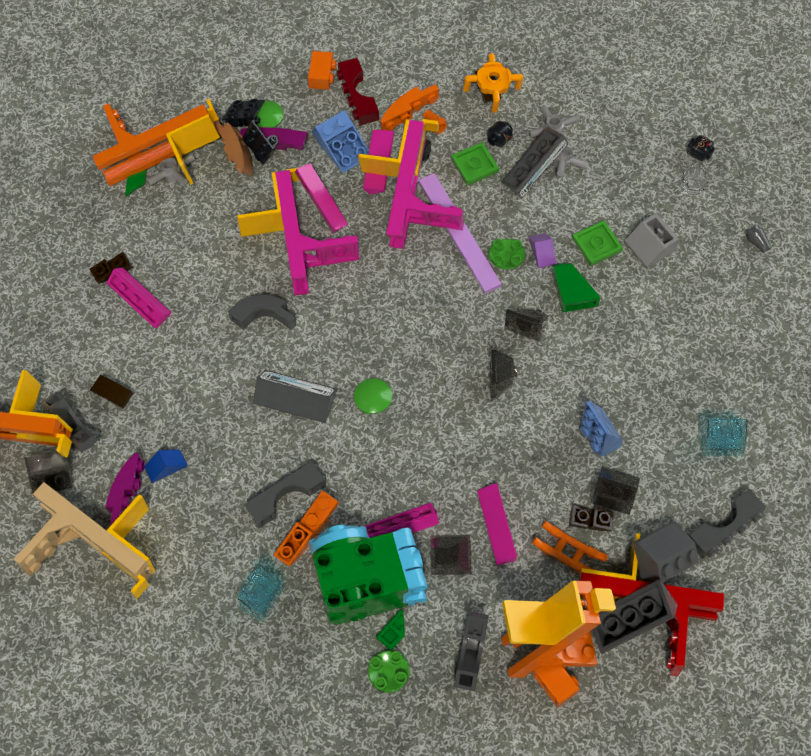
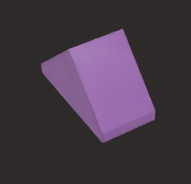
M546 233L528 237L538 268L556 265L552 238Z

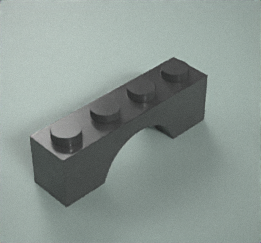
M312 461L308 464L305 463L296 472L282 477L280 482L266 487L261 494L250 497L245 503L246 510L257 526L261 528L276 518V504L282 496L290 492H302L311 496L326 486L325 479Z
M750 489L734 500L731 506L734 519L731 524L717 528L704 523L689 535L695 542L697 553L702 559L707 555L709 558L714 556L719 551L718 547L720 545H728L734 539L733 535L737 532L742 534L749 528L748 524L751 521L756 523L764 516L763 511L766 506Z

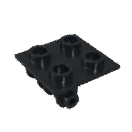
M265 99L236 100L232 102L222 121L226 120L225 123L228 122L234 127L249 126L252 120L256 125L260 124V117H257V113L264 104Z
M253 120L242 137L245 145L251 149L255 158L262 165L266 163L275 145L278 143L277 136L271 135L266 138Z

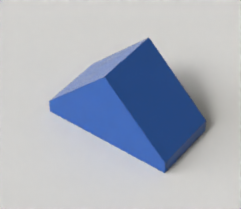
M158 450L144 468L151 483H154L188 465L180 450Z

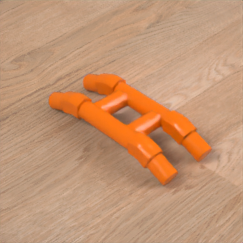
M547 520L542 523L541 527L547 530L553 537L559 539L556 546L553 548L538 537H534L531 541L540 551L573 568L578 573H581L582 568L591 569L579 563L584 553L591 558L603 562L608 558L607 554L569 536ZM566 543L577 549L572 559L561 553Z

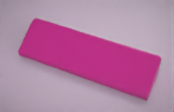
M373 130L368 155L390 158L394 132ZM365 173L363 189L371 195L384 192L387 176Z
M311 163L296 169L295 174L331 232L335 233L347 226V221Z
M124 268L113 269L106 284L157 329L170 316L171 311Z
M495 483L478 490L477 493L496 565L516 561L517 554L498 485Z
M428 503L365 525L364 527L368 530L369 538L403 528H410L412 533L439 524V520L433 505Z

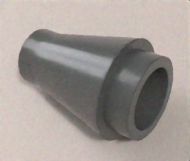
M759 225L746 233L747 239L759 248L762 253L772 248L763 228H760Z

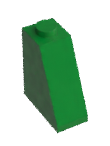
M561 263L553 266L552 276L562 313L599 306V294L572 263Z

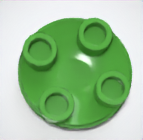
M266 100L257 113V117H260V124H257V126L274 128L283 121V110L280 105Z
M496 239L489 250L490 261L496 267L506 270L520 266L526 255L522 242L517 239Z
M367 379L356 387L354 401L357 407L365 414L380 413L391 405L392 391L389 385L380 379Z
M383 651L370 660L368 677L371 684L377 690L392 693L400 690L407 683L410 668L407 660L401 653L397 651Z

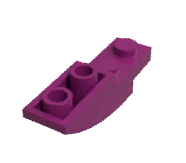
M134 453L126 461L111 486L105 506L108 512L112 514L110 526L130 505V496L136 497L137 490L141 489L140 473L144 471L145 462L139 453Z

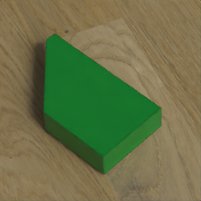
M148 169L127 177L126 196H130L132 192L146 184Z
M402 609L376 636V639L390 651H393L405 637L404 613Z

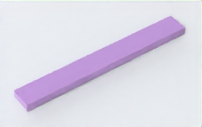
M435 173L419 179V184L431 204H439L442 207L448 208L454 206ZM464 223L463 230L446 228L483 292L486 294L500 288L501 282L466 224Z

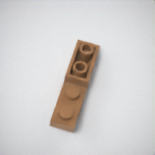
M219 120L213 122L219 136L223 137L221 141L225 144L223 149L227 153L225 155L227 159L232 163H236L235 168L241 174L245 172L251 176L253 174L252 160L249 149L245 145L240 132L228 122L225 125Z

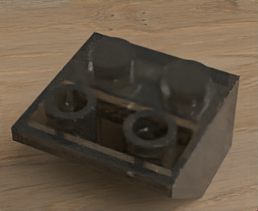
M55 448L31 453L24 457L32 493L43 482L55 491L73 488L69 454L68 457H63Z
M602 467L591 503L630 515L640 478Z

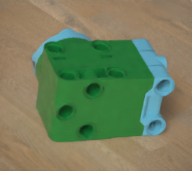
M336 525L309 541L326 615L331 624L339 625L350 621H358V618L362 620L372 615L415 605L416 602L421 601L424 603L427 601L425 590L428 586L422 569V558L419 549L416 548L410 528H403L395 532L369 538L367 529L364 526Z

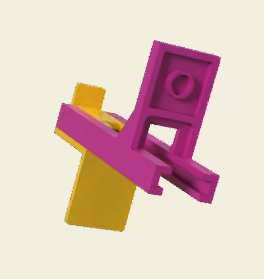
M406 119L398 159L365 154L358 155L362 172L398 177L386 232L387 237H391L390 247L404 249L409 223L463 230L464 218L462 209L455 206H450L449 208L442 207L439 204L427 205L415 196L426 143V131L439 132L438 121Z
M298 168L272 172L277 209L237 215L241 237L284 230L295 296L309 294L305 268L359 260L357 235L344 236L337 239L329 238L324 241L300 235L292 182L300 181L295 174ZM316 250V256L305 253Z

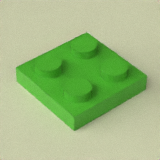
M483 142L451 155L452 162L467 186L499 173V167Z
M605 220L572 236L573 241L590 266L610 258L623 250L622 245Z

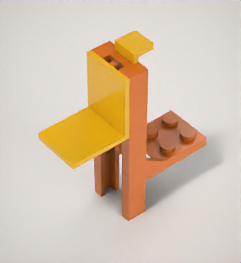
M206 99L209 106L208 109L202 104L136 136L125 131L126 125L122 119L119 120L120 115L116 108L112 109L109 103L103 105L118 144L93 155L94 162L98 170H101L128 157L127 160L102 171L107 184L112 186L127 179L130 175L144 171L161 163L164 159L176 156L190 185L194 184L182 155L220 138L213 123L219 120L210 99ZM168 138V141H166V142H164V143H162V144H159V145H157V146H155V147H153V148H151V149H149V150H147V151L140 152V151H142V150H144V149H146V148H148V147H150V146H153V145H155V144H157V143H159V142H161V141H163V140H165V139Z
M22 370L10 412H0V439L57 446V452L63 457H68L72 444L70 437L73 429L58 415L33 412L41 384L27 370Z
M571 581L545 602L503 601L502 606L508 633L501 638L502 645L507 646L511 643L514 648H518L522 644L541 645L508 669L509 678H524L540 666L594 667L597 665L591 630L601 624L600 611H614L616 609L612 590L603 588L593 589L591 581Z

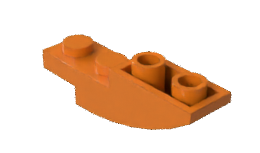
M434 84L422 91L415 87L399 97L383 115L380 121L381 130L392 131L397 125L405 124L406 119L411 120L413 118V111H419L423 106L435 103L439 99V88L437 85Z
M322 490L301 521L294 525L274 553V556L291 567L309 547V541L316 538L330 521L328 518L339 502Z

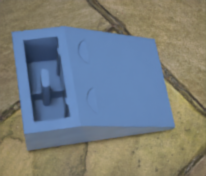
M345 110L319 124L311 131L318 144L342 173L359 164V154H369L367 146Z
M587 401L580 430L583 436L588 437L591 441L590 446L593 452H598L599 456L602 457L620 448L623 439L603 408Z

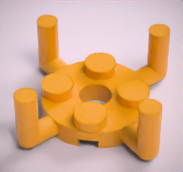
M490 53L487 63L482 68H479L477 75L465 76L463 90L468 92L471 82H477L482 93L493 95L491 111L495 113L499 108L500 94L508 91L511 81H515V89H521L523 75L511 74V71L503 67V64L496 62L495 55ZM496 76L498 80H492L490 77Z

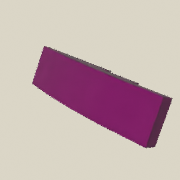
M258 127L266 138L271 135L277 136L278 143L274 149L287 151L289 147L303 150L308 137L307 132ZM247 128L241 129L240 134L242 135V137Z

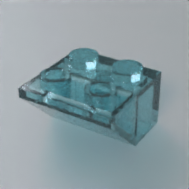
M713 417L707 419L701 433L703 456H742L746 449L748 420L739 417L730 419Z
M259 565L257 569H253L250 573L249 582L246 587L243 586L239 590L237 600L242 612L263 623L284 590V585L266 568Z

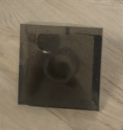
M507 309L504 329L540 342L548 323L549 315L540 310Z
M491 350L490 401H494L513 384L514 377H517L518 372L517 366H514V358L497 350Z
M470 535L430 536L431 575L472 574Z

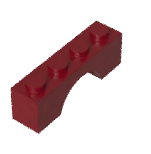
M358 58L339 62L336 75L339 81L342 80L341 87L343 93L348 95L346 100L348 106L353 108L352 116L354 121L357 120L359 126L378 121L379 110L374 97L363 96L356 90L357 85L363 81V70Z

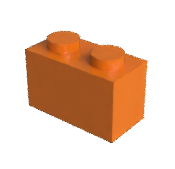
M312 51L308 74L309 88L330 89V84L334 83L332 71L336 70L337 63L333 58V52Z
M540 666L532 672V675L558 708L578 694L580 690L578 687L579 683L573 675L569 676L565 670L566 666Z

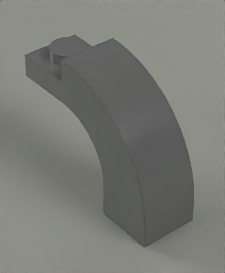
M261 294L244 298L228 311L230 320L243 330L252 321L264 316L277 319L290 330H293L296 326V317L290 310H287L286 301L272 295Z
M55 392L41 402L48 414L58 415L73 429L70 440L73 446L81 453L91 448L97 442L95 436L83 425L58 392Z
M468 611L454 684L456 688L475 691L489 615Z

